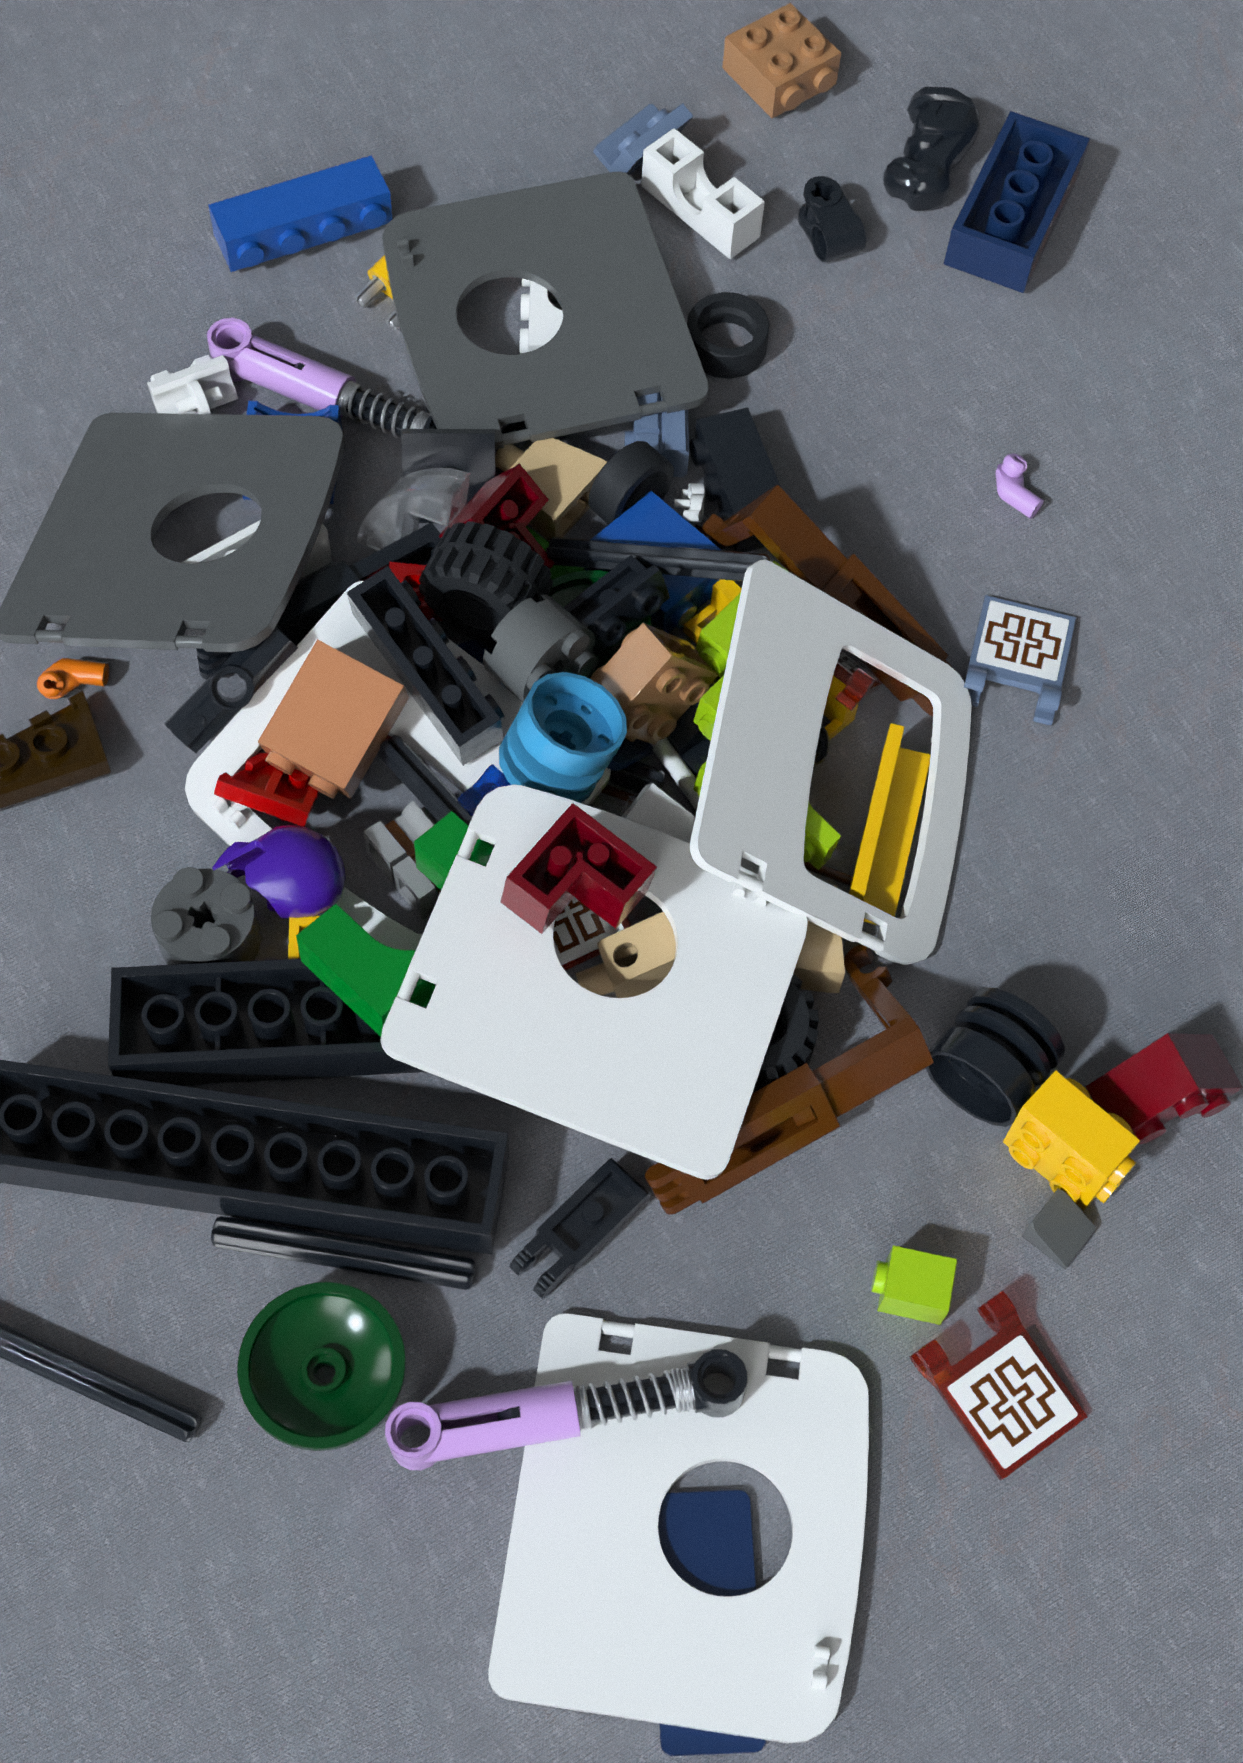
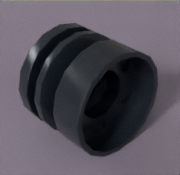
M982 987L971 996L967 1002V1007L957 1014L955 1027L952 1026L945 1030L931 1047L929 1052L934 1063L926 1067V1071L937 1088L957 1107L981 1121L991 1125L1007 1127L1013 1124L1022 1106L1034 1094L1035 1087L1043 1084L1049 1078L1050 1070L1056 1068L1064 1057L1065 1046L1061 1035L1035 1007L1012 993L998 988Z

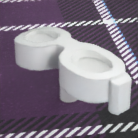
M689 483L688 489L681 490L682 499H674V508L689 509L684 510L683 518L689 522H702L705 500L704 485L702 483Z

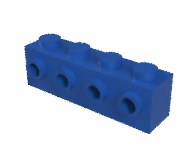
M372 155L208 205L214 236L231 272L246 267H253L259 263L288 254H295L301 250L333 242L362 231L375 229L388 224L393 219L390 190Z

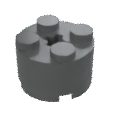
M541 595L543 601L538 603L530 597L515 606L500 621L491 635L497 642L492 655L486 650L484 652L483 665L486 671L522 702H524L534 682L545 675L568 672L589 677L599 662V658L593 653L592 649L595 645L593 632L549 595Z
M194 867L182 868L162 888L154 901L151 911L152 930L162 956L168 965L255 961L261 946L258 917L249 889L233 875L221 870L213 871V869H196Z

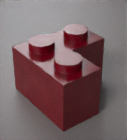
M521 464L487 481L439 534L441 538L448 527L451 528L453 524L458 522L466 524L467 521H472L482 525L489 524L500 530H505L527 543L534 552L542 557L544 560L543 564L549 569L555 564L526 528L549 499Z
M572 803L506 877L500 903L539 933L543 934L575 897L616 929L648 892L657 866Z
M1180 1033L1165 1034L1085 1086L1093 1102L1105 1112L1114 1113L1128 1123L1133 1135L1140 1140L1139 1145L1148 1143L1163 1135L1167 1131L1164 1124L1176 1116L1184 1119L1194 1114H1201L1203 1118H1207L1223 1111L1231 1104L1228 1097L1243 1089L1213 1034Z

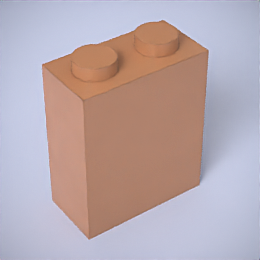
M317 639L260 736L258 744L268 754L265 761L278 770L292 775L294 769H297L310 776L311 779L308 784L324 795L334 799L339 792L351 799L377 755L381 743L388 736L407 703L409 695L404 685Z

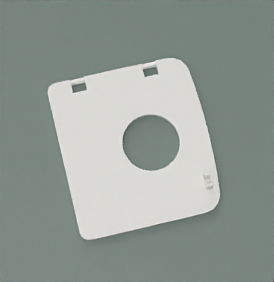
M523 785L498 787L484 796L474 812L466 835L383 1026L380 1039L381 1045L386 1054L395 1060L697 1178L706 1180L716 1178L729 1163L806 937L807 917L791 913L754 895V891L733 881L728 882L703 870L693 860L690 844L618 815ZM572 803L657 866L645 896L654 901L667 916L674 932L676 952L673 966L665 979L656 987L643 994L628 998H611L595 994L583 988L567 974L556 955L553 941L555 920L541 934L500 903L506 877ZM478 839L495 845L486 867L469 860ZM740 866L741 871L757 878V874ZM419 978L436 985L427 1008L409 1002Z
M569 1313L558 1314L552 1317L546 1323L543 1331L535 1387L572 1380L573 1386L577 1387L579 1385L581 1387L583 1384L588 1389L590 1383L597 1388L602 1387L604 1381H608L610 1385H615L620 1378L624 1379L625 1382H632L635 1375L640 1380L647 1379L649 1373L654 1374L655 1377H661L665 1370L670 1373L672 1369L676 1370V1368L680 1369L681 1367L684 1369L687 1367V1363L696 1362L704 1353L714 1349H725L735 1353L744 1362L747 1370V1387L741 1406L733 1414L723 1418L710 1417L702 1412L695 1413L691 1409L689 1412L686 1410L679 1413L674 1408L668 1409L666 1416L662 1414V1411L652 1412L651 1418L647 1416V1413L640 1414L636 1421L632 1419V1416L623 1417L621 1424L617 1422V1419L608 1420L606 1426L601 1421L594 1422L591 1429L582 1428L580 1430V1437L525 1446L488 1669L489 1683L492 1690L499 1697L511 1701L782 1743H803L821 1735L834 1720L839 1708L850 1651L863 1553L868 1481L869 1400L867 1383L859 1368L846 1357L823 1350L797 1349L770 1345L768 1342L637 1323L633 1325L605 1321L603 1318ZM601 1334L633 1338L631 1355L600 1351ZM768 1358L800 1363L798 1379L766 1375ZM722 1373L708 1375L703 1381L705 1387L714 1394H725L734 1388L732 1380ZM720 1461L740 1463L766 1476L783 1496L792 1523L791 1546L788 1557L780 1571L761 1588L744 1595L730 1597L704 1593L683 1581L666 1560L658 1534L660 1508L666 1494L674 1483L685 1473L700 1465Z

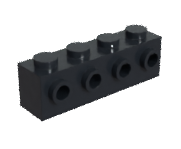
M389 566L346 592L356 620L463 766L504 739L501 721L505 719V716L500 706L490 694L483 696L474 683L477 681V678L472 668L461 655L455 658L446 645L449 643V640L444 630L434 618L427 620L419 609L421 605L419 597L406 580L400 583Z

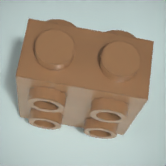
M789 3L725 37L722 68L773 119L788 110L797 108L802 102L815 95L827 92L836 85L841 52L800 11Z
M642 623L638 629L631 631L623 639L621 648L606 665L597 669L590 679L602 685L618 700L626 716L627 734L625 738L631 742L638 739L655 745L674 731L677 720L691 705L700 701V698L709 690V685L719 674L698 656L699 652L690 642L645 623Z

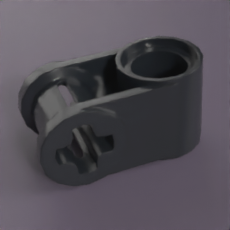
M816 176L809 179L804 187L803 196L805 204L799 209L798 222L811 242L819 261L826 262L864 250L866 246L864 225L860 217L853 211L840 185L834 179L826 176Z

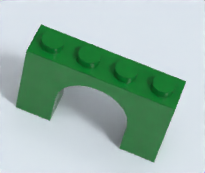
M452 811L414 841L416 868L440 890L443 888L468 829V825ZM478 839L469 860L486 867L493 847L488 842ZM335 904L296 935L301 962L381 1037L385 1021L416 950H400L381 944ZM419 978L409 1002L425 1008L431 999L436 985Z

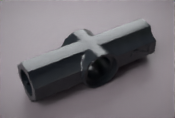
M276 626L271 635L260 644L244 651L233 652L223 663L215 667L210 677L165 722V726L186 747L197 753L239 709L250 702L253 694L298 647ZM235 673L245 680V689L238 697H225L219 692L217 684L225 674Z

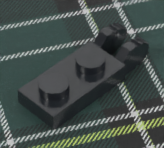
M610 1158L536 1230L537 1235L516 1255L509 1267L519 1276L523 1272L528 1271L542 1256L547 1247H549L560 1259L539 1277L533 1289L542 1299L545 1298L567 1277L571 1270L575 1272L649 1199V1192L617 1162Z

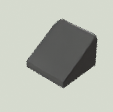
M1058 1188L1030 1223L1022 1237L1063 1269H1066L1096 1230V1227L1068 1194Z

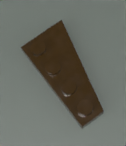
M83 691L68 698L70 705L50 715L46 710L29 719L31 726L6 739L3 734L0 735V809L111 773Z

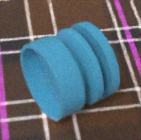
M568 672L547 674L534 682L499 747V765L511 785H523L582 803L591 796L597 783L602 778L606 767L610 765L627 734L626 716L618 700L597 682L585 676Z

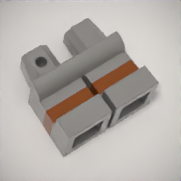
M413 800L404 808L401 816L386 825L379 821L363 832L367 854L389 881L395 884L398 892L423 920L432 913L441 890L416 868L414 841L438 821L425 806L420 809Z

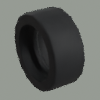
M720 292L701 299L689 312L687 326L704 373L713 377L732 379L746 376L760 366L766 357L770 322L765 310L754 299L740 293ZM732 323L745 328L753 336V340L744 346L724 348L708 342L701 333L702 330L713 324Z
M635 441L628 444L612 456L594 480L589 493V507L609 525L650 491L663 500L673 481L674 467L667 458L646 441Z

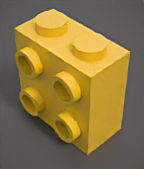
M1056 1070L1022 1106L1003 1140V1143L1009 1147L1011 1156L1021 1166L1027 1169L1034 1168L1050 1182V1188L1054 1193L1060 1188L1083 1211L1095 1198H1098L1104 1204L1121 1185L1126 1175L1136 1164L1129 1156L1140 1142L1133 1135L1131 1127L1124 1119L1114 1113L1105 1112L1090 1099V1095L1083 1085L1074 1079L1064 1078Z

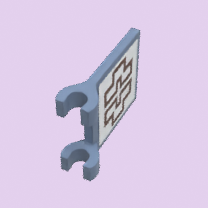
M985 595L964 680V688H968L972 706L978 707L986 680L1036 692L1039 694L1033 721L1051 726L1055 710H1058L1061 699L1062 682L1076 617Z

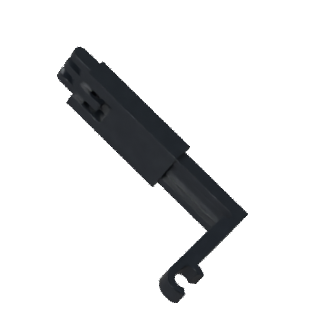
M431 522L350 566L342 560L297 584L276 626L297 646L352 584L365 581L389 566V562L427 565L441 539L439 537L440 532ZM196 648L200 676L207 680L214 668L223 663L233 652H206L204 649Z

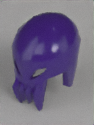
M276 826L251 842H234L212 867L214 871L226 865L228 867L226 873L236 878L245 875L246 884L249 888L256 890L266 898L267 909L277 913L281 918L313 917L326 912L342 897L346 881L344 862L337 848L322 834L301 826Z

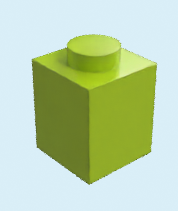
M893 1245L886 1261L877 1260L874 1269L871 1292L880 1294L877 1311L941 1325L950 1308L957 1259Z

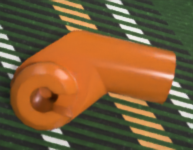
M62 658L38 677L37 688L46 698L59 699L81 684L105 687L109 679V665L102 662Z

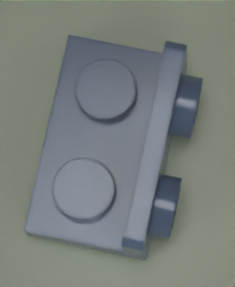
M683 103L670 113L665 108L659 112L655 105L649 104L598 143L593 152L609 172L620 171L630 175L643 165V150L673 128L681 133L693 118V115Z

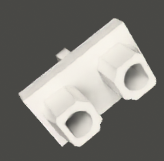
M209 355L193 360L190 367L175 373L167 370L152 375L151 381L147 383L157 413L211 414L210 409L238 399L230 376L228 362L223 355L212 358Z

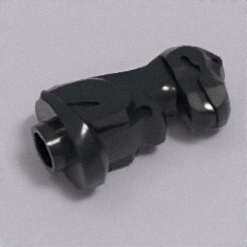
M923 87L913 95L907 108L910 121L914 124L912 136L907 139L904 146V157L892 160L887 165L883 174V184L886 192L891 197L905 201L913 211L930 210L941 206L947 200L950 187L949 176L974 145L980 130L979 112L972 99L958 90L949 87Z

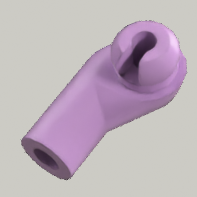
M1008 454L1005 456L1003 463L998 464L995 471L997 493L1007 504L1029 519H1032L1040 510L1044 500L1024 487V477L1022 474L1027 469L1026 460L1017 454Z

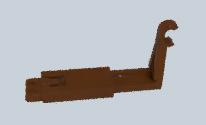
M779 485L762 494L726 521L712 514L702 526L697 524L694 526L721 550L754 534L790 573L951 666L946 660L949 655L855 554L845 557ZM860 659L900 702L912 698L926 713L933 717V706L929 698Z
M862 944L852 948L844 957V966L850 981L864 998L885 1030L813 1071L806 1063L752 1093L729 1163L716 1178L708 1180L697 1178L659 1162L648 1168L645 1172V1178L652 1187L656 1198L660 1201V1205L666 1214H676L699 1200L703 1204L839 1128L840 1124L837 1117L934 1063L919 1026L887 989L893 981L888 968L878 966L871 973H861L859 971L863 966L872 964L875 958L870 948Z

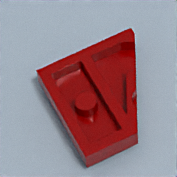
M259 753L248 759L245 769L233 776H230L227 772L219 775L214 795L305 827L320 794L319 791L308 784L311 779L310 776L297 769H294L292 775L278 770L265 761L268 756L267 753Z

